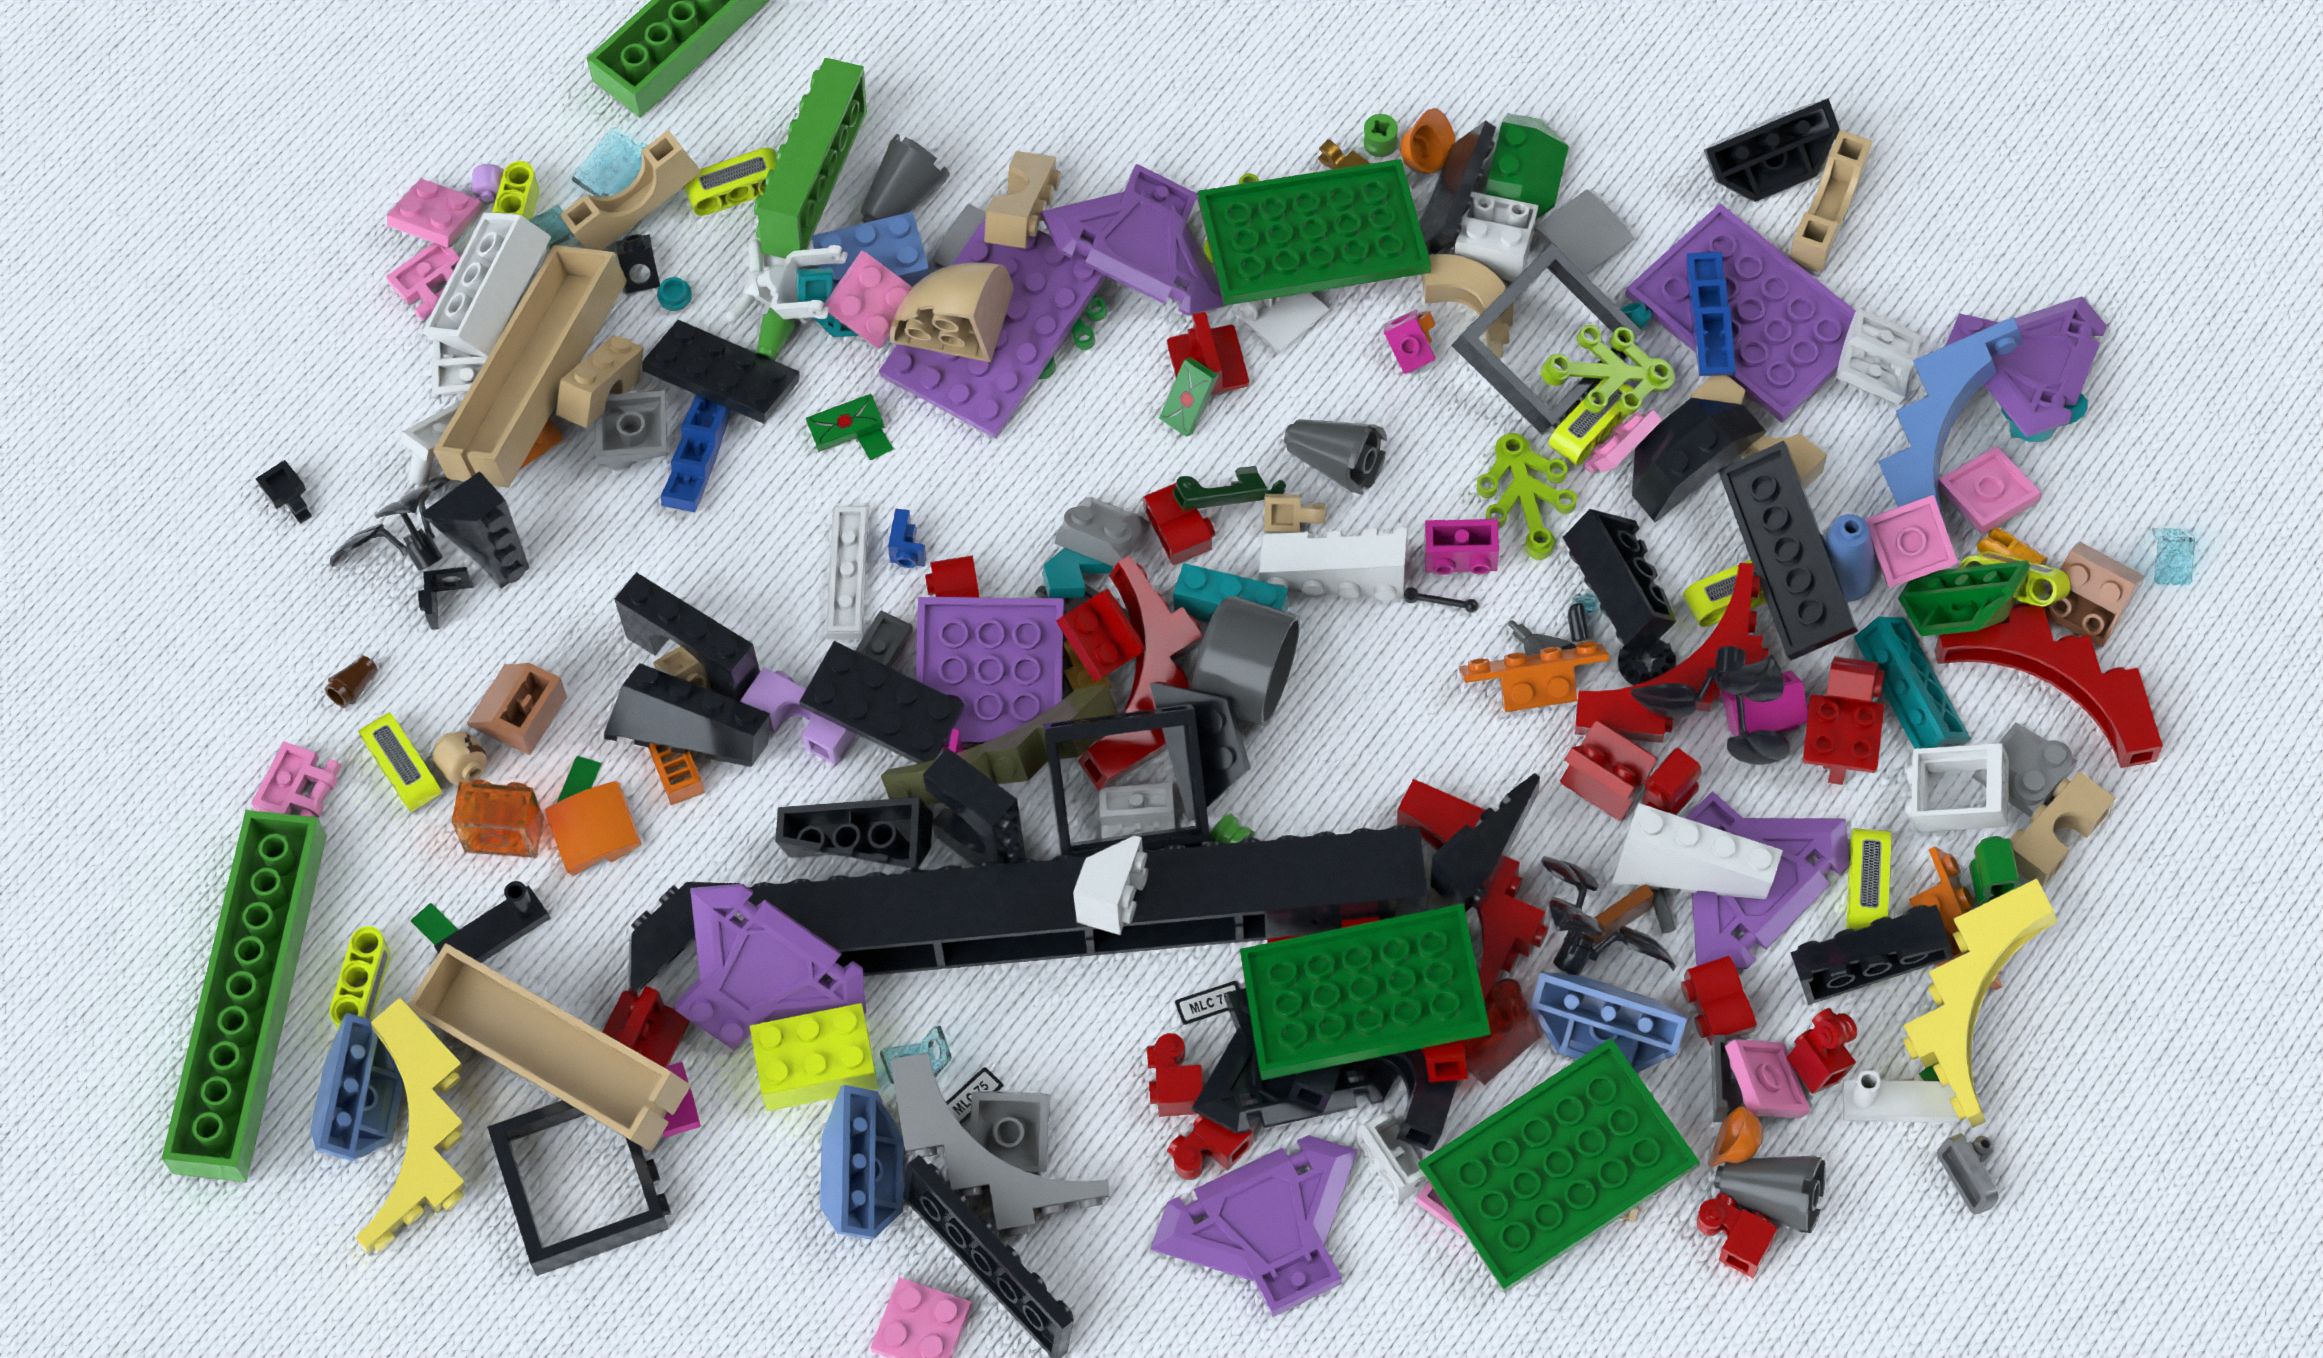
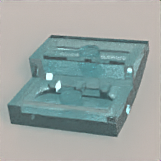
M612 126L574 173L571 180L597 197L617 194L626 189L636 179L642 165L641 150L647 144L643 141L640 145L636 144Z

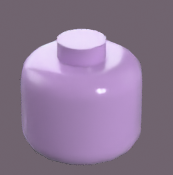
M481 164L475 167L471 183L473 194L483 201H494L497 197L504 169L494 164Z

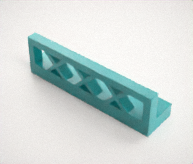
M1878 616L1853 637L1865 660L1879 662L1878 670L1885 671L1882 691L1914 749L1944 747L1946 744L1964 745L1971 739L1905 618Z

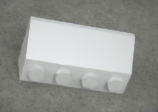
M484 212L422 333L469 355L488 357L506 324L514 314L522 293L529 287L531 276L538 262L544 258L547 252L546 246L552 236L522 215Z

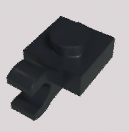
M286 460L255 478L261 490L276 509L286 504L300 524L312 517L307 509V504L300 496V494L306 491L305 485Z

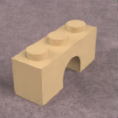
M616 335L611 336L560 380L556 415L585 428L589 427L604 413L609 392L612 394H624L639 383L644 347L632 343L627 338Z
M2080 771L2071 781L2065 778L2057 786L2052 794L2055 799L2048 806L2042 803L2036 809L2029 820L2032 824L2025 832L2019 829L2010 838L2018 873L2029 881L2037 878L2042 888L2064 865L2070 850L2056 838L2054 831L2059 828H2071L2087 839L2110 814L2116 799Z

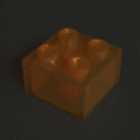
M475 779L471 782H459L452 825L465 853L537 858L544 816L532 787L519 782L497 785L481 779Z

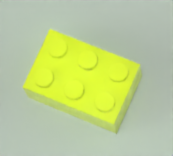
M862 1003L750 1025L760 1089L767 1112L836 1098L840 1087L843 1085L868 1090L879 1089Z

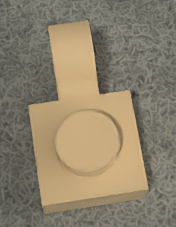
M1265 494L1264 532L1299 533L1300 522L1325 523L1326 503L1301 505V494Z

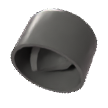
M1238 596L1226 597L1214 611L1204 634L1195 664L1192 689L1211 695L1217 694L1231 697L1237 718L1266 726L1279 704L1291 671L1299 639L1300 617Z

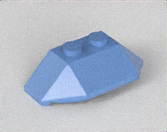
M1544 971L1540 972L1530 1005V1010L1537 1018L1557 1053L1579 1059L1612 1038L1636 1073L1677 1055L1688 1019L1687 1016L1654 998L1583 976Z
M346 1013L324 1063L310 1132L316 1151L353 1162L392 1143L404 1083L387 1048L373 1032L372 1020Z
M848 1085L840 1087L822 1133L820 1208L837 1234L873 1240L903 1212L904 1141L892 1116L883 1106V1100L879 1092Z

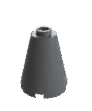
M896 134L889 143L860 209L864 216L862 222L867 223L911 212L946 182L950 176L948 169L943 166L939 170L934 165L937 158L907 137L901 142L900 135Z
M1298 419L1294 424H1290L1284 434V443L1289 453L1352 493L1362 495L1364 494L1362 491L1364 486L1371 488L1379 476L1385 460L1386 451L1380 450L1381 440L1387 441V435L1384 428L1375 424Z
M1815 1155L1750 1158L1748 1161L1740 1163L1725 1162L1724 1166L1719 1165L1717 1168L1714 1185L1715 1188L1720 1189V1193L1731 1197L1742 1207L1760 1212L1770 1219L1801 1233H1812L1821 1210L1816 1209L1819 1196H1824L1826 1163L1825 1160H1822V1157Z

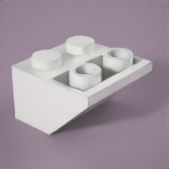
M1471 192L1470 196L1473 198V201L1468 211L1463 215L1462 229L1456 239L1454 255L1477 261L1493 271L1500 279L1513 282L1525 270L1539 205Z
M1134 835L1085 859L1073 891L1078 923L1120 935L1124 923L1130 924L1136 910V902L1133 901L1137 889L1143 890L1149 871L1148 868H1145L1147 853L1143 852L1142 837Z

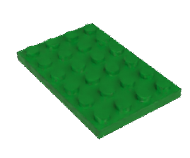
M1401 159L1197 191L1198 203L1224 306L1431 273V262Z
M1464 904L1240 949L1262 1080L1491 1034Z
M1612 1038L1418 1162L1419 1169H1421L1504 1293L1700 1166V1161Z

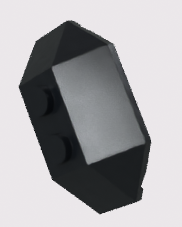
M1829 98L1782 113L1724 137L1703 150L1716 183L1752 202H1757L1816 177L1829 154L1834 140L1837 138L1840 128Z
M1691 397L1660 422L1635 447L1632 497L1656 523L1714 476L1718 470L1725 467L1767 433V431L1743 404Z
M686 882L679 889L673 885L659 898L658 901L662 905L656 911L650 914L646 910L631 924L634 931L629 939L628 993L632 997H635L696 939L690 888L740 883Z

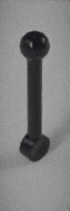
M1413 587L1407 588L1404 591V599L1407 603H1415L1417 600L1465 608L1469 613L1476 612L1479 607L1475 599L1462 601L1421 594Z

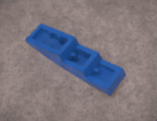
M1722 251L1687 253L1688 292L1699 376L1735 375L1730 306H1728L1726 279H1724Z
M695 396L681 427L682 438L671 460V474L661 494V506L696 512L715 464L731 409L701 396Z

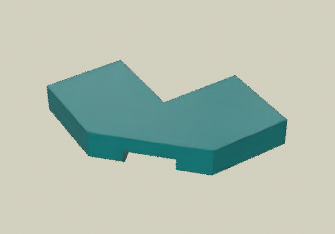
M832 269L796 270L797 302L819 300L825 303L833 292ZM829 313L825 319L812 317L832 337L859 336Z
M1063 548L1043 565L1042 576L1048 598H1082L1086 588L1082 574L1111 573L1113 566Z

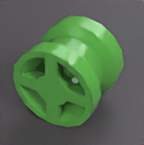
M1375 114L1366 120L1364 124L1363 145L1370 155L1386 157L1397 148L1398 125L1391 116ZM1378 132H1384L1386 135L1384 136Z
M1229 813L1213 828L1210 833L1211 841L1208 842L1236 843L1244 839L1254 838L1255 832L1249 827H1242L1238 824V818Z

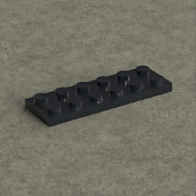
M1783 440L1718 470L1752 564H1754L1756 575L1760 576V586L1786 656L1790 661L1858 632L1796 465L1785 441Z
M920 1155L907 1163L903 1192L905 1202L1051 1358H1062L1067 1354L1074 1324L1070 1308L1063 1301H1056L1047 1291V1286L1043 1279L1035 1272L1030 1273L1022 1265L1015 1249L1010 1245H1004L995 1236V1231L991 1224L985 1218H978L974 1214L965 1196L958 1190L953 1191L944 1182L941 1171L934 1164H927Z

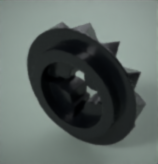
M1660 639L1649 650L1624 645L1618 655L1619 671L1622 677L1633 686L1652 680L1676 667V655H1674L1670 643H1665ZM1643 651L1649 653L1650 658H1656L1653 660L1651 672L1648 671V667H1646L1644 662H1638L1642 659Z

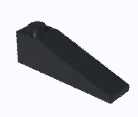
M1536 773L1507 793L1499 805L1500 809L1496 812L1490 807L1481 813L1480 820L1473 829L1465 825L1432 855L1430 886L1452 906L1464 904L1466 913L1471 907L1475 909L1480 907L1489 897V890L1539 793L1540 776Z

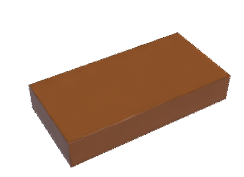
M1646 884L1640 886L1594 917L1605 927L1606 933L1604 936L1584 933L1594 940L1593 948L1606 940L1614 932L1619 931L1621 926L1628 925L1652 908L1654 893Z

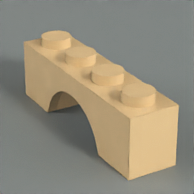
M669 130L665 131L641 150L642 165L640 172L626 189L607 197H597L586 193L559 214L573 235L586 249L602 251L701 173V170Z
M1842 130L1839 131L1828 156L1814 200L1808 212L1804 213L1793 238L1790 259L1796 264L1821 273L1823 272L1868 165L1872 140Z
M1022 151L1015 152L1009 164L1007 195H994L986 210L984 242L1026 248L1031 236L1036 237L1039 221H1043L1040 213L1046 210V206H1051L1054 191H1058L1060 186L1061 171L1056 170L1057 157Z
M1727 375L1711 376L1690 398L1743 404L1746 390ZM1800 433L1786 438H1772L1763 435L1739 454L1744 459L1784 440L1789 447L1804 489L1823 473L1827 457L1826 453Z

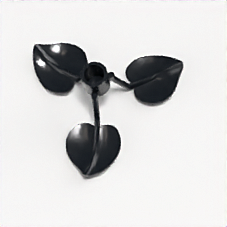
M445 473L437 476L420 488L405 494L398 502L385 506L374 515L378 519L384 516L400 514L410 531V534L403 538L406 543L405 545L386 530L383 523L359 531L348 538L331 556L329 561L331 566H334L341 554L377 537L388 539L400 550L403 556L408 554L418 571L442 559L443 556L433 541L435 535L431 530L430 522L421 513L426 510L425 501L430 494L451 479H448ZM417 507H419L425 533L422 528L416 530L408 513H416Z
M1724 646L1716 651L1715 669H1707V677L1697 693H1695L1693 687L1679 683H1666L1631 689L1633 698L1649 712L1664 718H1680L1691 715L1696 711L1695 702H1700L1703 699L1711 682L1714 680L1719 689L1736 695L1741 736L1728 738L1727 750L1731 756L1744 763L1762 765L1785 759L1790 752V744L1783 735L1768 730H1757L1749 733L1746 728L1744 696L1755 702H1769L1778 699L1783 694V674L1773 655L1759 662L1745 665L1746 653L1744 650L1734 646Z
M1548 856L1542 857L1541 863L1552 875L1566 883L1575 885L1579 893L1576 905L1557 897H1552L1549 902L1550 912L1557 932L1568 930L1564 942L1553 960L1556 967L1569 975L1580 976L1589 959L1596 961L1600 953L1615 941H1621L1642 954L1667 963L1672 971L1675 970L1676 965L1658 941L1641 931L1626 926H1621L1619 932H1614L1594 949L1592 947L1594 940L1584 933L1604 936L1606 929L1597 919L1583 913L1582 906L1587 889L1592 891L1598 890L1599 885L1590 873L1575 864Z

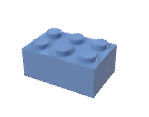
M913 211L811 236L814 249L837 245L842 247L841 253H848L846 262L843 264L818 265V268L832 269L833 290L861 250L868 253L912 287L930 274Z

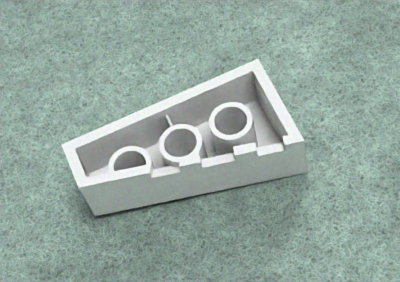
M1397 527L1394 529V534L1378 535V529H1363L1362 536H1346L1341 530L1327 531L1320 538H1313L1309 532L1262 534L1259 581L1286 587L1291 592H1303L1309 596L1335 594L1348 599L1357 598L1358 596L1375 597L1381 601L1403 599L1407 527Z

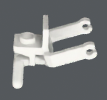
M758 239L751 240L749 242V274L741 296L725 312V321L730 324L735 323L755 300L763 303L760 312L763 314H767L769 308H772L783 319L796 318L803 323L809 322L811 317L818 319L827 318L830 309L828 307L823 308L824 303L822 301L797 302L796 270L809 265L843 264L846 262L848 253H841L842 247L837 245H830L828 248L797 250L787 255L784 264L776 265L772 268L766 267L763 270L761 241Z

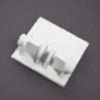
M1310 292L1239 303L1231 308L1232 313L1279 353L1329 311V308Z

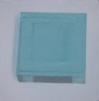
M559 205L529 220L552 236L546 246L547 251L552 249L553 245H559L574 237L559 215L563 212Z

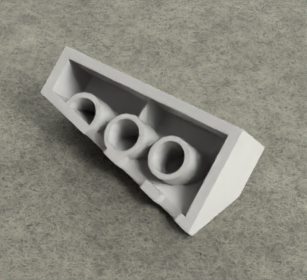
M1638 803L1611 885L1625 887V884H1646L1650 889L1659 890V887L1682 889V892L1688 893L1708 891L1716 892L1717 895L1766 899L1783 850Z

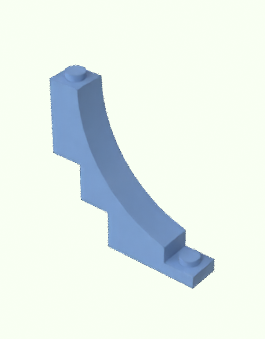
M2014 317L1913 360L1928 397L1896 410L1900 424L1911 447L1878 461L1897 507L1934 495L1947 533L1949 532L1942 514L1938 482L1944 446L1951 428L1965 405L1987 381L1997 374L1992 356L2008 354L2017 345L2023 343Z

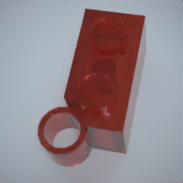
M1502 979L1492 988L1491 993L1494 1002L1486 1008L1491 1034L1465 1039L1467 1070L1484 1086L1541 1037L1531 1012L1527 1010L1528 1003L1521 985L1514 979Z

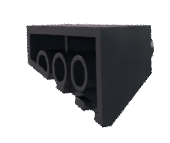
M480 471L421 513L427 521L476 561L501 589L509 583L518 581L525 571L530 568L506 500Z
M1589 509L1562 537L1569 548V556L1579 565L1585 576L1584 581L1586 585L1594 591L1601 603V611L1611 620L1615 627V634L1618 640L1627 647L1649 650L1677 621L1664 589L1654 583V579L1658 574L1655 566L1647 563L1644 555L1648 552L1645 541L1637 540L1635 534L1639 530L1637 521Z
M639 663L620 689L604 732V739L617 741L618 736L635 739L634 745L649 747L650 743L671 746V752L685 754L687 751H697L704 753L707 759L752 767L768 745L770 713Z
M920 797L778 807L775 842L790 858L839 855L918 870L931 849L933 812Z
M1919 905L1909 909L1906 915L1894 919L1882 917L1871 922L1869 927L1857 931L1855 929H1845L1836 933L1832 939L1820 943L1818 941H1808L1798 946L1797 950L1790 952L1808 1005L1954 958L1937 905L1930 907Z

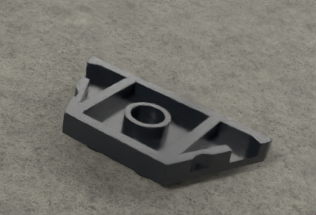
M1154 682L1150 684L1156 708L1191 704L1194 708L1206 807L1208 808L1215 800L1228 791L1232 784L1251 769L1232 699L1227 696L1202 693L1199 690L1188 687L1180 688L1167 685L1166 682ZM1183 727L1162 728L1188 821L1194 820Z

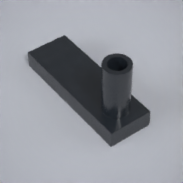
M512 881L504 889L505 901L434 945V948L439 954L446 943L482 963L551 918L529 885L526 887L520 881Z

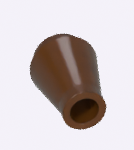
M362 655L357 661L328 678V684L324 688L325 693L336 705L342 708H346L349 704H355L371 677L377 672L376 664L367 656Z

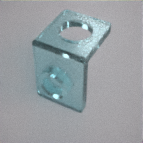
M2152 528V534L2158 540L2154 575L2155 583L2190 585L2192 583L2196 537L2188 529Z
M934 1026L921 1043L887 1047L880 1051L882 1062L892 1084H894L890 1059L929 1053L935 1078L951 1060L952 1054L941 1026ZM935 1040L940 1049L938 1060H936L933 1053V1043Z

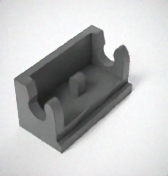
M1714 1035L1711 1048L1713 1122H1723L1725 1117L1738 1107H1746L1737 1078L1730 1067V1059L1725 1049V1045L1728 1044L1725 1035ZM1740 1037V1038H1739V1039H1742V1040H1748V1039L1745 1038V1037Z

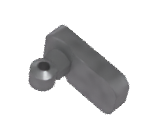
M1959 1133L1947 1138L1937 1150V1156L1969 1210L1977 1215L1990 1210L1999 1199L1998 1190L1981 1163L1992 1154L1994 1144L1985 1136H1979L1973 1142H1967L1966 1137Z

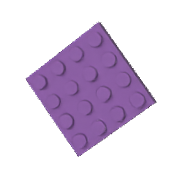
M918 597L916 680L964 703V710L953 728L960 730L962 744H983L1028 723L1062 701L1064 633L1055 620L1064 615V598ZM951 734L945 744H950Z

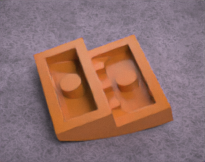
M618 781L605 783L582 791L545 809L566 872L573 876L603 859L613 862L642 845Z

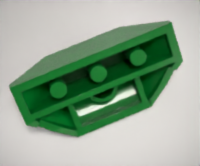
M1507 113L1501 124L1485 195L1539 205L1537 220L1555 207L1569 146L1542 119Z
M2027 560L1939 570L1908 581L1898 600L1920 636L1978 631L2005 621L2010 615L2011 609L2021 594L2031 565Z

